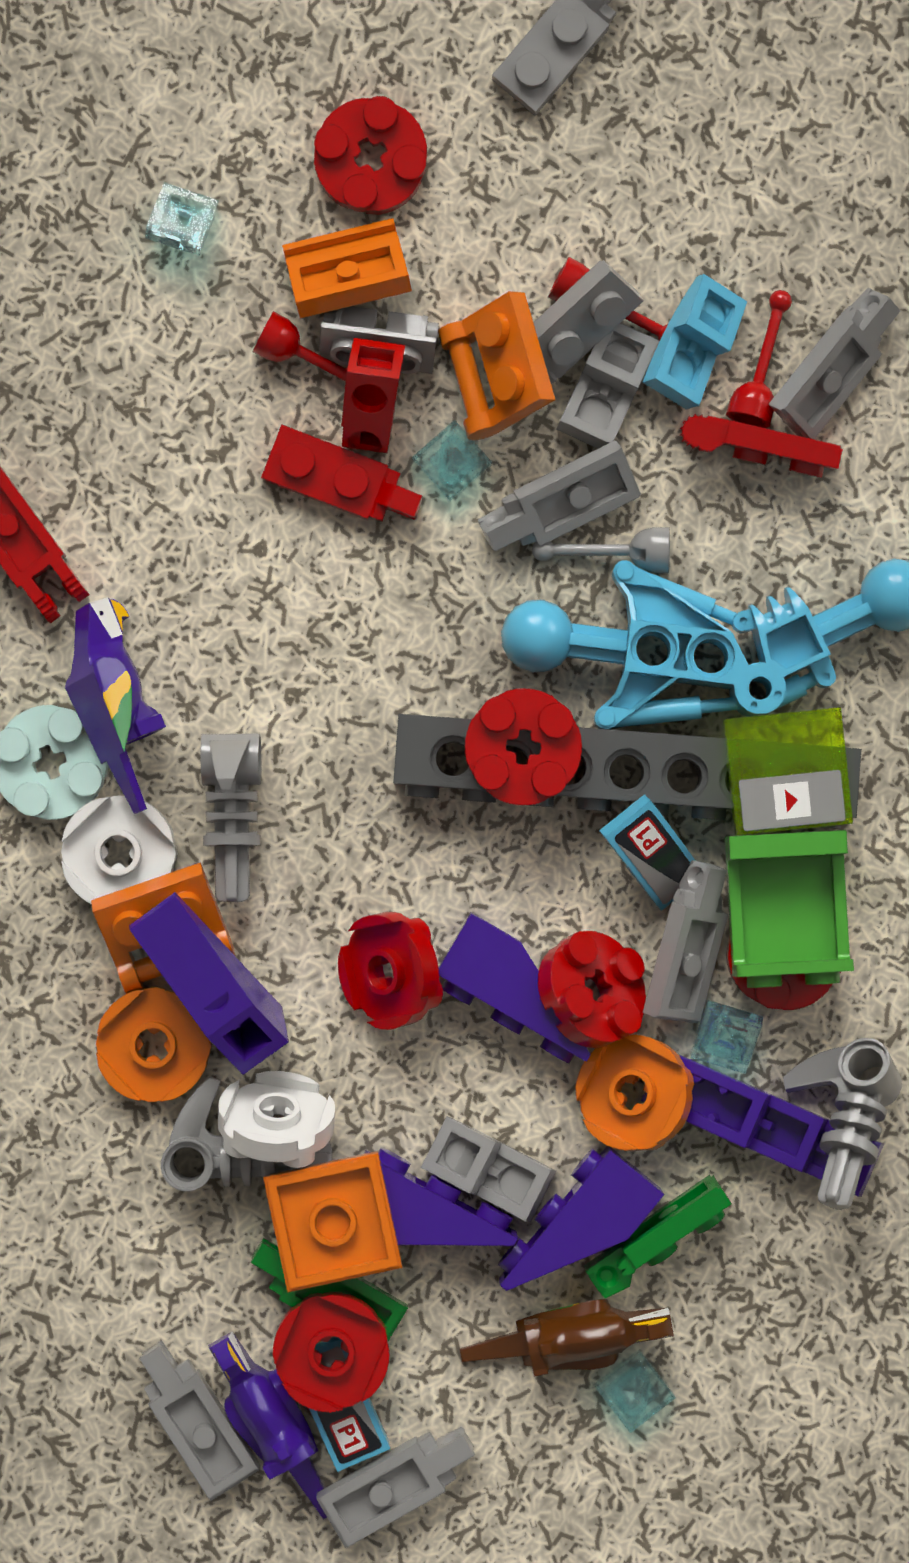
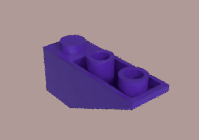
M176 892L129 925V929L206 1037L242 1075L289 1042L281 1004Z
M470 912L438 967L439 976L445 979L442 984L443 991L469 1006L473 999L477 997L495 1008L490 1016L491 1019L519 1035L524 1026L545 1037L540 1047L570 1064L574 1055L587 1062L591 1055L587 1047L578 1045L566 1038L556 1027L562 1024V1022L556 1017L553 1008L545 1010L538 990L539 971L522 943Z
M606 1146L600 1154L591 1149L572 1172L571 1176L577 1180V1183L564 1199L558 1194H554L537 1214L535 1221L541 1227L527 1244L518 1238L515 1245L511 1246L499 1261L498 1266L504 1270L499 1277L500 1286L508 1291L628 1240L665 1195L662 1189L610 1146Z
M380 1148L378 1152L398 1245H515L518 1236L516 1230L508 1227L512 1221L509 1215L484 1202L481 1203L478 1210L458 1200L462 1191L454 1185L434 1175H431L428 1182H425L407 1172L411 1165L410 1162L387 1149Z

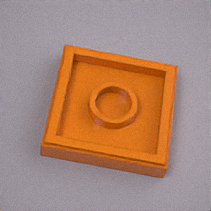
M378 1151L264 1175L263 1179L287 1292L402 1268L403 1264Z

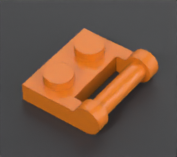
M508 291L465 319L449 323L438 330L442 348L449 350L467 413V418L464 419L463 424L469 440L491 437L556 400L524 292ZM475 341L478 343L495 406L489 409L471 346Z
M201 862L91 900L94 917L114 961L126 994L142 989L143 982L162 976L149 956L135 961L131 951L140 949L142 946L130 931L129 925L174 892L235 955L227 927Z

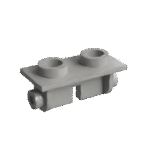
M350 306L324 313V319L321 323L320 355L326 359L348 366L353 339L360 338L405 345L401 373L412 374L421 372L433 374L439 323L428 322V316L389 311L386 329L375 328L377 319L376 309Z

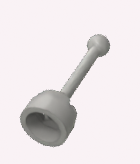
M670 527L644 529L634 536L630 544H553L550 541L539 547L538 543L535 542L532 546V553L539 561H547L553 556H629L635 566L650 573H669Z

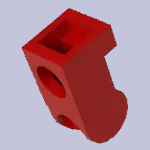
M360 338L353 339L346 372L341 427H343L342 447L388 453L405 345Z

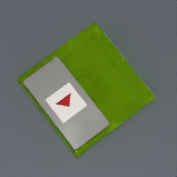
M841 707L723 720L735 836L853 824Z

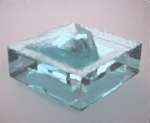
M164 182L147 223L145 238L200 256L217 214L219 200Z
M456 420L451 422L412 457L413 462L449 503L492 466V461L473 440L467 438L466 432Z
M708 1000L691 1049L690 1058L746 1074L762 1028L763 1016Z
M640 1349L595 1383V1388L630 1433L676 1398L675 1394Z

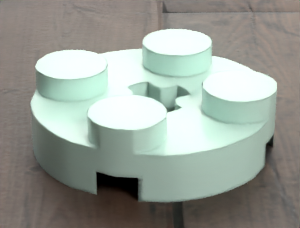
M54 705L36 706L16 715L10 720L5 729L0 732V792L10 804L24 815L46 820L68 818L98 796L99 791L103 787L109 766L107 762L100 763L75 710ZM46 745L50 746L53 753L63 752L66 756L67 762L59 766L60 776L55 779H51L47 772H38L35 766V762L42 759L41 750L47 747Z

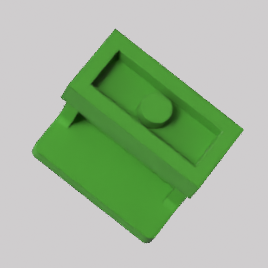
M846 830L725 837L732 976L747 977V988L782 986V975L805 974V985L840 983V972L854 971V960L850 959L844 867V854L848 853Z

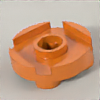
M159 986L135 990L116 1000L104 1013L97 1031L96 1056L102 1075L109 1085L121 1095L138 1101L162 1102L173 1100L185 1094L204 1074L212 1050V1042L200 1029L175 992ZM147 1029L153 1035L160 1031L166 1034L168 1040L165 1042L164 1047L168 1054L165 1058L161 1060L153 1054L146 1059L140 1054L139 1050L144 1045L140 1035L144 1030Z
M629 1035L602 1048H595L590 1053L591 1055L587 1062L584 1061L581 1066L575 1089L576 1099L580 1101L581 1112L585 1118L582 1120L588 1131L596 1139L607 1146L631 1152L650 1151L664 1146L667 1141L672 1139L681 1130L691 1110L694 1078L691 1071L685 1067L680 1056L671 1047L650 1037ZM641 1078L645 1082L643 1090L647 1093V1098L643 1104L636 1103L632 1110L625 1106L628 1097L621 1092L622 1086L625 1082L635 1084Z

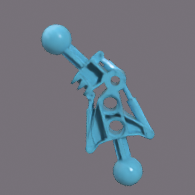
M894 558L878 563L868 571L862 581L860 594L812 616L804 601L790 587L784 588L785 604L782 606L772 596H767V613L762 614L752 604L748 605L747 610L736 613L716 605V599L649 573L638 568L630 561L623 560L615 565L612 579L626 600L627 630L571 623L567 613L558 605L545 600H528L514 607L507 615L501 630L502 647L508 659L519 668L530 672H547L561 665L567 657L623 664L622 675L615 694L594 715V724L598 729L610 730L618 727L701 719L703 713L737 710L741 715L749 718H762L774 710L807 695L806 690L814 686L828 688L835 682L836 674L829 657L831 655L828 649L829 646L875 624L884 630L900 632L909 629V560ZM711 617L730 624L737 633L752 631L759 663L748 665L732 631ZM646 636L660 638L667 647L668 655L666 661L656 666L643 663L636 652L637 642ZM710 643L721 649L724 655L722 670L716 673H707L699 669L694 661V652L697 646ZM805 668H807L809 671L808 674L802 677H799V675L796 674L790 678H787ZM750 682H759L765 687V699L759 700L751 696L749 692ZM674 683L729 689L730 697L700 700L699 696L651 701Z

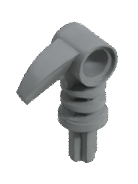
M260 733L202 734L200 750L202 785L214 786V791H206V803H214V811H206V823H215V832H206V835L203 836V846L215 847V897L221 902H243L248 900L250 896L249 846H261V835H258V831H249V822H258V811H249V802H258L257 791H249V785H261Z
M872 1038L857 1039L847 1046L820 1052L795 1066L783 1077L787 1093L833 1085L838 1088V1095L834 1104L839 1111L833 1113L829 1124L835 1130L823 1133L820 1142V1148L829 1157L818 1192L819 1202L836 1210L848 1209L852 1205L862 1166L876 1163L879 1149L871 1141L880 1138L882 1129L877 1123L885 1119L887 1114L885 1107L896 1100L902 1088L900 1073L887 1048L881 1042ZM872 1067L882 1068L874 1078L859 1080L862 1073Z
M209 1077L187 1100L174 1124L169 1146L161 1159V1172L164 1179L170 1186L180 1191L199 1189L209 1179L222 1178L224 1187H231L232 1178H242L244 1186H251L252 1177L263 1178L264 1175L296 1168L289 1167L283 1162H267L249 1157L235 1158L225 1152L222 1135H213L206 1128V1120L221 1083L220 1080ZM330 1142L324 1148L315 1152V1159L310 1165L332 1161ZM192 1147L198 1150L205 1161L204 1171L194 1177L181 1174L174 1163V1156L178 1149Z

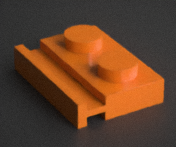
M393 218L282 245L300 319L412 291Z

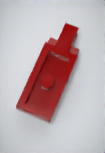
M282 424L261 476V479L368 521L369 518L383 522L387 510L415 520L423 500L422 495L397 485L401 473L390 469L389 465Z

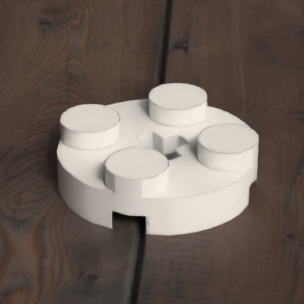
M118 795L95 799L84 805L72 816L64 829L61 849L63 861L61 863L63 874L70 887L86 902L91 904L93 899L173 872L178 855L173 830L166 818L154 806L144 801L147 809L134 814L125 796ZM110 838L117 842H122L127 838L132 843L133 847L130 849L129 855L133 861L128 867L121 863L110 867L104 859L109 854L105 843Z
M266 1071L256 1074L255 1083L239 1088V1079L224 1090L218 1106V1130L223 1137L225 1152L232 1157H249L267 1162H283L289 1167L301 1168L310 1165L314 1161L315 1152L324 1148L333 1135L334 1101L330 1095L328 1100L320 1095L319 1084L311 1078L292 1072ZM274 1114H280L284 1117L274 1118L273 1116Z

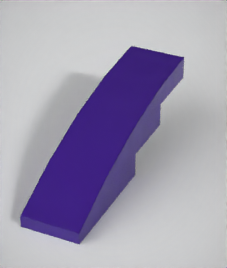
M678 1054L694 1078L692 1106L686 1122L741 1147L756 1151L797 1171L807 1173L822 1180L829 1155L820 1148L823 1133L835 1130L829 1124V1119ZM644 1092V1095L641 1099L642 1102H645L647 1098L646 1092ZM877 1140L871 1141L879 1149V1157L884 1144ZM876 1163L862 1166L855 1191L856 1196L862 1197Z

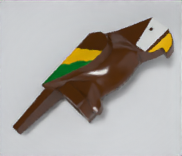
M598 1299L537 1313L517 1320V1331L460 1348L462 1362L522 1356L523 1364L532 1367L535 1377L546 1375L549 1370H595L615 1364L619 1358V1353H622L629 1346L635 1343L673 1337L674 1333L668 1308L625 1312L611 1307L608 1299Z

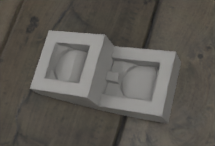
M619 323L599 343L595 344L556 430L597 449L613 442L659 344V340Z
M446 1116L421 1166L422 1169L469 1194L483 1198L525 1222L532 1221L556 1173V1170L448 1116Z

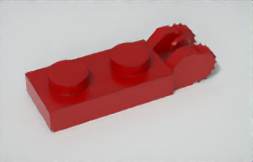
M696 414L693 417L689 416L687 421L682 422L683 427L680 428L682 431L680 436L683 437L682 442H686V446L689 445L692 449L697 447L699 451L710 453L724 444L735 447L732 458L766 465L768 455L789 459L791 462L788 471L822 478L824 468L832 470L839 468L843 451L840 448L841 445L709 415L705 418L703 414L700 416Z
M0 466V565L16 587L20 590L22 588L25 590L45 619L51 624L61 615L58 612V606L50 595L45 593L35 581L37 577L52 567L62 580L63 587L78 602H81L90 594L63 559L66 557V554Z

